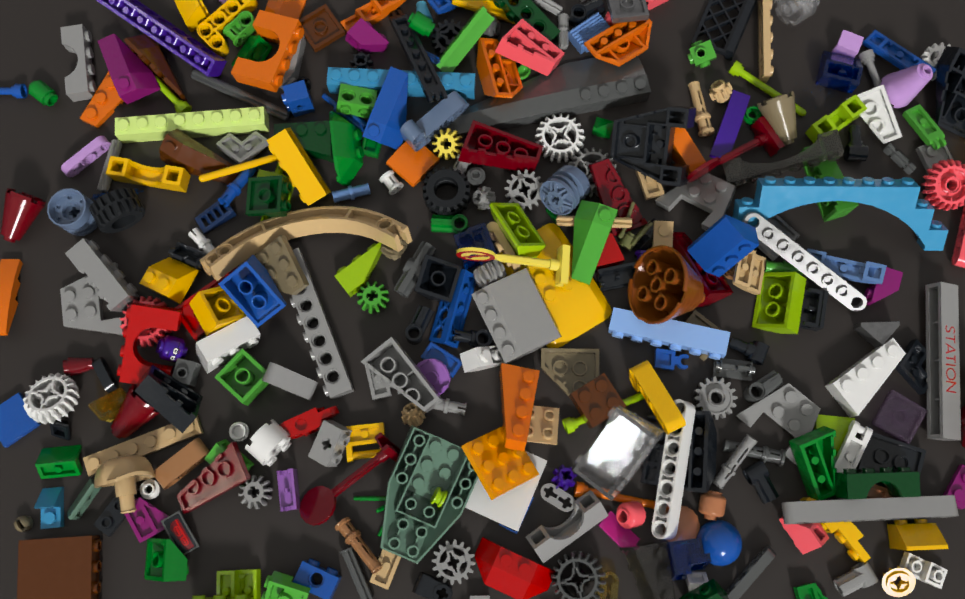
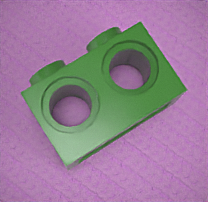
M340 83L336 112L369 118L376 102L377 90Z

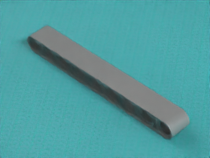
M955 495L781 503L784 524L959 516Z

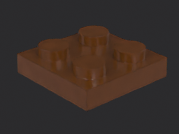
M326 4L299 19L304 28V37L315 53L346 35L345 30Z

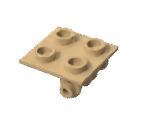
M533 405L527 442L557 445L560 408Z

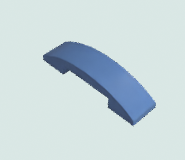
M807 248L809 253L844 280L868 284L883 283L887 265L869 261L866 263L829 256L827 252Z

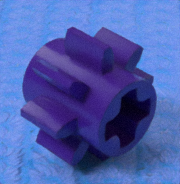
M562 464L559 470L556 468L553 470L552 473L556 476L551 481L555 483L556 489L560 487L566 491L569 486L573 487L576 484L573 479L577 474L573 473L572 467L565 468Z

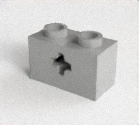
M323 420L308 457L325 467H337L342 460L344 448L350 441L352 430L333 420Z

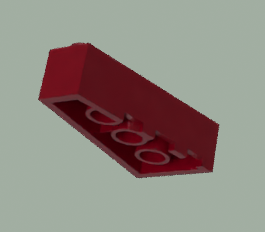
M473 120L458 161L523 172L527 169L529 173H532L538 164L544 146Z

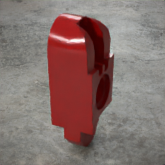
M337 406L327 409L315 407L284 421L280 426L289 433L291 439H297L302 436L306 437L319 431L323 420H329L340 414Z

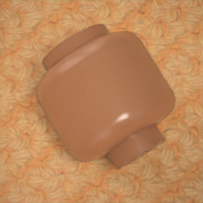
M709 490L708 493L700 495L698 511L704 514L705 519L716 521L717 517L724 516L727 500L722 496L721 492Z

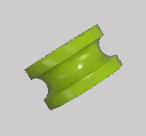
M437 487L430 503H436L437 507L440 508L446 499L448 491H441V488Z

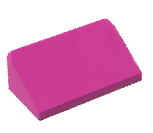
M610 511L608 513L609 516L597 525L626 554H629L640 538L630 529L620 526L616 515Z

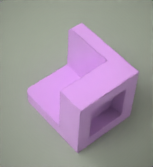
M843 30L837 45L832 50V54L852 61L859 53L864 37Z

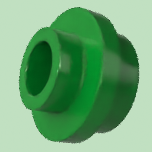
M750 106L747 107L743 119L746 123L753 125L758 118L762 117V114L758 107Z

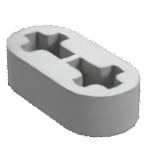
M546 483L541 487L540 495L545 501L563 512H569L574 509L575 499L572 495L561 488L556 489V485L552 483ZM550 487H552V492L556 494L557 497H545L546 492L544 491V489H549ZM558 498H570L569 503L571 504V506H566L564 509L562 507L563 503L560 502Z

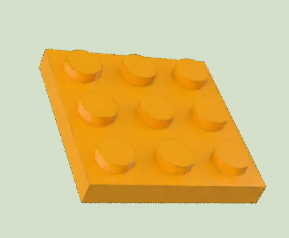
M503 426L461 447L491 500L539 475L526 451L504 448Z

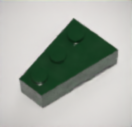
M329 120L274 124V135L285 128L291 127L308 156L334 163Z

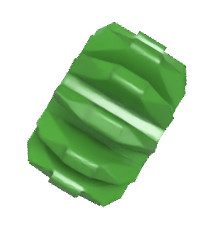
M374 281L373 286L366 282L367 288L360 287L363 293H357V297L361 298L357 303L362 305L361 309L363 311L368 309V312L372 314L375 309L377 313H380L379 307L381 306L385 309L386 305L383 302H389L390 300L388 297H385L389 292L384 290L385 286L383 284L378 286L377 281ZM373 294H375L377 298H374L373 301H371L369 297H372Z

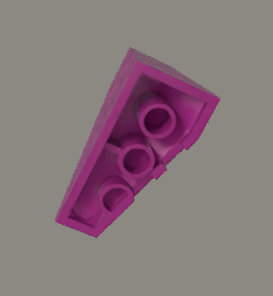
M115 33L98 40L113 84L119 97L126 104H130L160 90L154 73Z

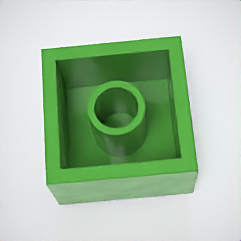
M243 348L214 377L242 404L247 406L269 384L262 381L266 368Z

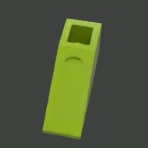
M382 243L372 244L368 247L366 253L357 255L353 258L350 265L347 267L343 266L336 272L335 278L350 298L361 290V286L365 287L366 282L369 281L382 254Z

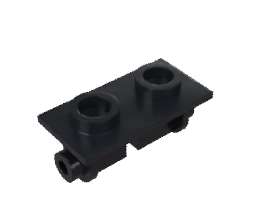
M177 241L175 248L169 249L168 255L172 259L205 272L199 260L207 255V253Z

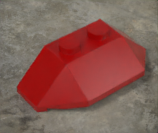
M482 537L474 556L484 584L514 599H529L548 591L553 579L551 575L556 572Z

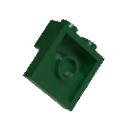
M283 175L248 178L245 214L248 216L267 215L268 217L287 216V211L291 210L288 195L292 192V184L289 179Z

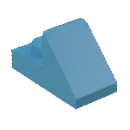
M64 487L42 489L34 506V509H41V529L64 527Z

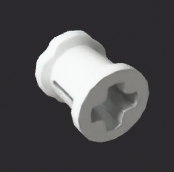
M393 170L387 171L379 179L389 189L390 195L396 194L404 186L394 176Z

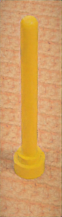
M268 155L199 176V181L206 182L271 162H279V159L276 155Z

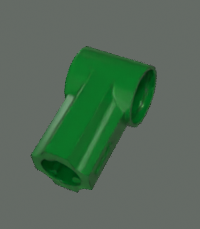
M461 214L455 216L432 215L431 231L465 235L469 231V223L467 218ZM460 221L465 223L462 228L455 227Z

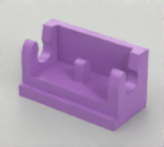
M297 469L276 471L280 512L300 509Z

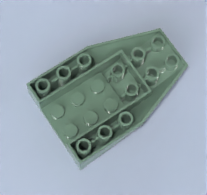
M411 424L387 484L381 549L418 564L462 515L478 476L460 446ZM437 487H440L441 491H448L446 499L440 508L437 507L436 503H430Z

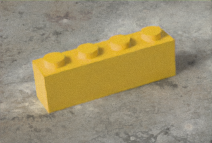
M291 127L285 128L266 140L269 144L270 152L279 159V166L289 175V181L292 186L296 187L300 192L299 197L303 203H307L309 206L331 193Z

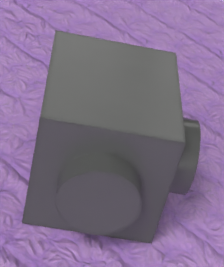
M177 358L172 377L187 387H196L202 365L197 362Z

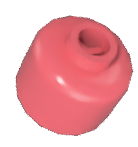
M637 501L624 502L617 508L616 519L620 526L625 529L642 526L645 522L646 511L642 504Z

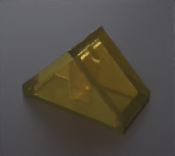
M119 388L89 403L88 407L100 420L112 422L127 393L122 388Z

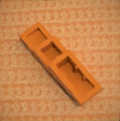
M370 0L369 3L357 8L354 15L340 21V25L346 34L360 18L368 21L373 26L407 0Z
M1 259L0 335L8 336L18 306L16 296L21 284L18 277L23 265L20 259Z

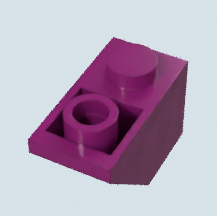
M362 18L351 27L345 38V41L358 52H385L389 41H387V38L382 33H378L371 23L364 21Z
M886 267L883 283L869 284V288L866 289L864 293L867 299L866 306L898 291L903 272Z

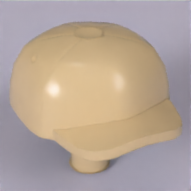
M135 455L118 456L98 466L95 473L94 488L114 486L116 498L119 497L120 513H132L137 510L134 497L137 494L136 482L154 478V470L151 463L145 457Z

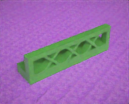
M484 6L478 8L439 57L440 63L434 64L440 71L453 72L495 18L487 12Z

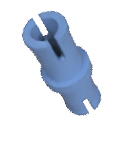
M368 183L354 187L350 185L345 189L331 191L334 203L347 199L355 200L356 197L371 194Z

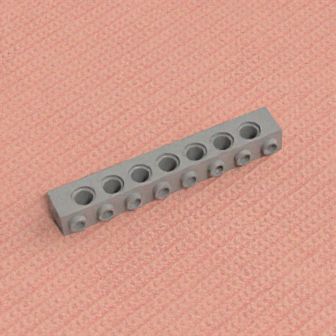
M296 248L293 249V252L309 285L302 293L292 295L289 299L292 307L297 308V321L299 325H303L305 332H302L306 343H310L312 348L309 350L310 356L318 364L316 368L318 377L324 380L325 385L322 386L326 397L330 396L334 400L355 390L301 250ZM305 303H312L309 310H303ZM318 320L317 327L310 328V322ZM320 337H324L325 343L321 346H317V339ZM331 355V362L323 364L324 356ZM334 372L338 373L337 381L330 382V375Z

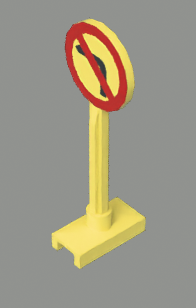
M561 245L557 249V259L550 258L549 260L509 254H495L491 250L476 247H465L456 250L457 257L470 261L497 260L504 263L548 268V270L556 271L555 286L563 287V284H568L570 245Z

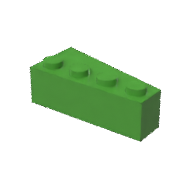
M826 142L805 147L798 154L806 176L823 179L824 177L843 179L844 176ZM847 201L817 202L824 222L846 216L859 205L857 202Z

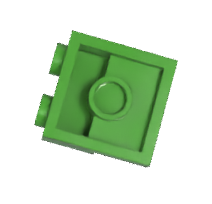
M274 571L271 576L268 575L264 587L267 590L263 592L261 599H308L311 588L292 582L293 576Z

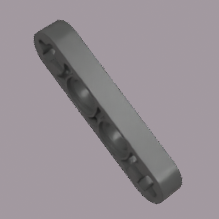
M769 546L764 547L725 591L729 599H739L775 558L776 553Z

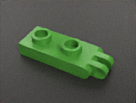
M920 104L904 111L902 116L927 146L931 145L934 150H937L947 144L943 131Z

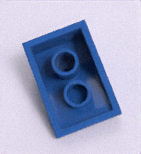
M254 255L218 283L257 328L287 305L267 269Z

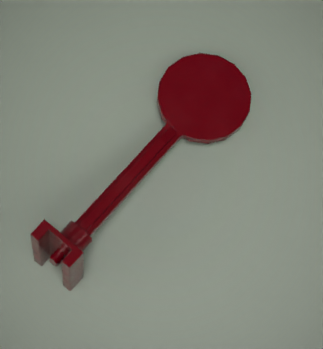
M762 116L750 127L756 136L753 140L722 155L720 158L715 157L691 172L686 179L688 182H693L710 172L717 165L724 164L757 146H763L769 156L772 157L785 145L766 118Z
M380 432L375 436L381 448L376 453V456L333 489L325 486H316L304 495L299 510L301 518L307 524L313 526L325 523L334 513L336 497L381 462L384 463L389 458L396 462L399 456V447Z

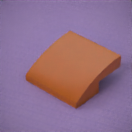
M405 142L387 160L386 165L414 187L425 178L428 171L439 163L440 158L425 146L415 152Z

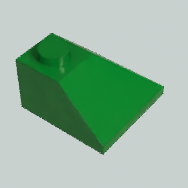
M147 539L144 579L161 582L186 581L189 571L188 559L171 539Z

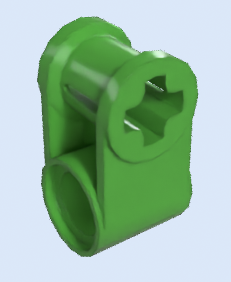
M242 11L224 27L222 33L233 41L234 46L239 47L244 44L249 36L256 32L253 27L255 18L251 12Z

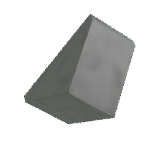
M900 321L861 322L854 325V330L876 348L882 346L900 326Z

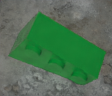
M825 426L789 441L807 495L817 501L836 495L835 472H837V468H835L834 456H836V449H834L836 430Z

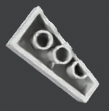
M891 338L882 346L873 349L825 387L849 418L859 416L906 353L895 339Z

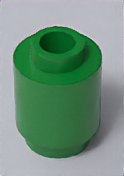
M419 11L416 14L412 12L407 21L410 23L409 27L422 36L426 35L428 37L436 25L432 22V19Z
M42 80L30 83L29 94L41 104L50 107L57 102L58 95L56 91Z

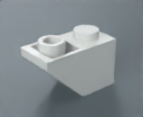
M497 346L475 347L460 354L464 373L500 366L501 363L505 364Z

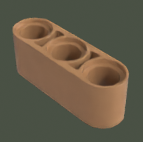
M200 438L194 439L154 470L156 480L164 490L168 489L201 464L210 451Z

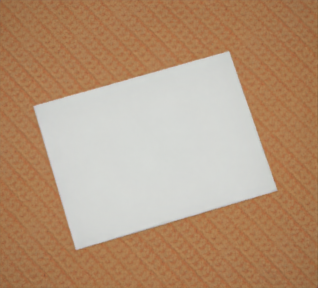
M526 451L539 475L493 500L490 499L478 478L465 508L515 531H519L547 460Z

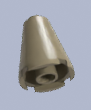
M794 91L789 92L790 96L782 94L764 100V105L757 103L762 116L766 118L784 145L795 142L794 138H797Z

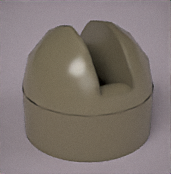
M20 516L14 522V527L19 532H27L33 526V519L30 516Z

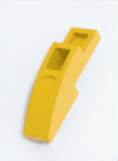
M810 497L800 499V501H817ZM852 522L820 523L826 533L835 532L834 537L839 543L846 546L848 549L847 553L851 559L865 563L871 558L858 542L864 535Z

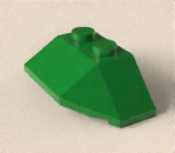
M330 111L329 124L336 180L346 187L349 186L363 165L362 133L360 129L334 111Z

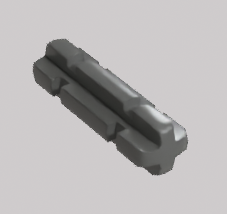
M892 143L888 144L883 149V152L887 156L890 155V158L900 168L903 167L907 174H911L917 168L916 165L912 162L909 163V159L899 150L896 151V147Z

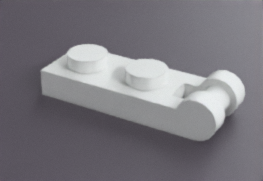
M855 420L850 423L848 432L834 460L837 472H843L844 468H857L871 438L873 429L867 426L863 427ZM857 433L861 434L860 439L855 437Z

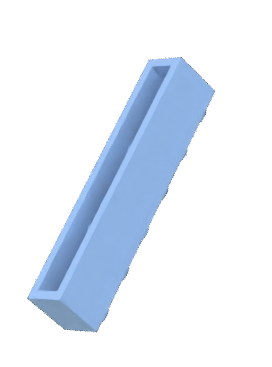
M613 307L608 332L615 338L623 339V336L629 337L633 342L642 343V341H647L655 347H661L662 345L670 346L669 349L688 350L689 354L700 356L702 353L709 355V358L720 360V358L726 356L731 333L672 319L661 324H648L638 319L633 311Z

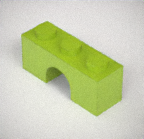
M855 94L843 102L830 115L826 114L812 124L805 134L814 145L825 142L860 117L867 107Z

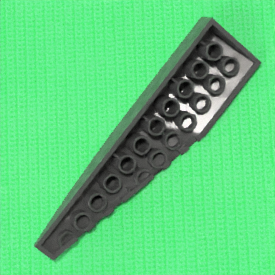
M638 56L620 67L597 58L565 63L556 67L548 76L540 74L523 82L522 90L513 98L490 97L468 107L444 131L446 133V129L451 128V133L456 130L458 131L457 136L467 137L473 120L502 130L545 121L546 117L551 119L553 113L556 117H559L560 113H562V117H566L568 114L573 116L648 101L651 89L647 74Z

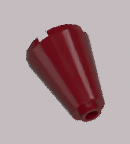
M7 188L1 235L4 236V240L15 243L16 240L20 241L44 208L46 201H42V199L28 193H17L15 189Z
M132 384L111 425L112 434L119 439L129 437L159 414L158 411L135 392L136 384Z

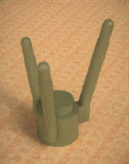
M634 201L631 203L630 208L628 210L626 216L628 218H630L632 215L633 208L635 205ZM648 221V224L644 225L637 235L629 231L625 234L627 228H622L618 235L621 239L619 244L631 251L642 236L651 228L653 223Z

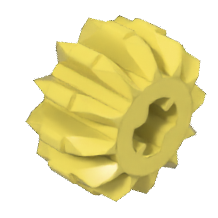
M447 128L446 133L442 129L439 130L441 136L434 135L438 140L437 142H432V145H437L433 151L439 152V158L444 156L445 160H449L451 156L455 159V152L461 153L458 147H463V143L458 141L462 140L463 137L457 136L458 131L456 130L451 133V128ZM445 142H451V146L448 147L444 144Z

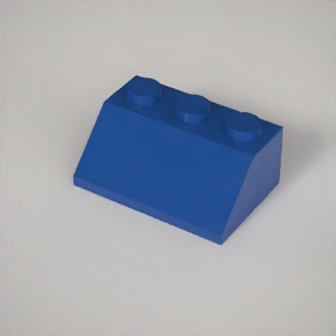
M725 214L689 245L687 251L705 272L720 278L759 246L756 228Z

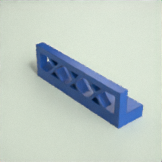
M461 269L451 303L440 301L429 341L458 348L459 341H452V336H454L452 331L453 329L463 330L472 299L471 294H473L476 285L473 273L468 270ZM448 311L447 317L443 320L444 312ZM442 329L441 338H437L438 331Z

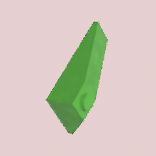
M581 200L574 218L572 279L590 285L616 219L617 209L601 203Z

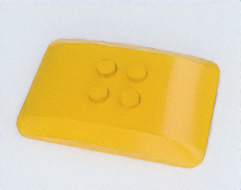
M549 223L536 230L546 244L545 248L536 258L557 259V249L563 244L570 245L568 284H563V287L555 286L556 271L548 270V268L520 265V270L528 269L562 336L545 346L547 348H561L607 320L612 313V309L593 278L590 285L571 278L573 246L559 226ZM501 262L505 267V277L516 273L511 266L507 267L504 262Z

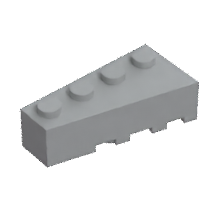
M82 238L65 254L79 272L87 274L85 280L89 285L98 288L99 291L96 294L100 299H104L109 303L106 306L110 311L122 312L128 308L127 304L131 305L133 299L137 300L140 298L136 293L138 292L137 288L132 283L128 284L124 280L125 275L118 268L115 269L111 265L113 262L106 254H101L98 250L100 247L95 241Z
M390 337L361 361V363L424 412L431 411L443 401L424 374L393 337Z

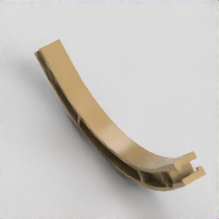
M321 206L291 211L285 217H272L261 221L230 237L199 261L206 274L212 275L218 281L249 257L259 253L280 235H285L287 240L321 233L354 234L376 240L397 252L403 249L400 239L405 240L409 244L412 242V238L407 225L379 212L349 206Z

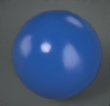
M712 520L700 528L696 537V547L700 556L706 562L715 566H726L733 563L739 557L742 550V538L739 531L731 523L724 520Z

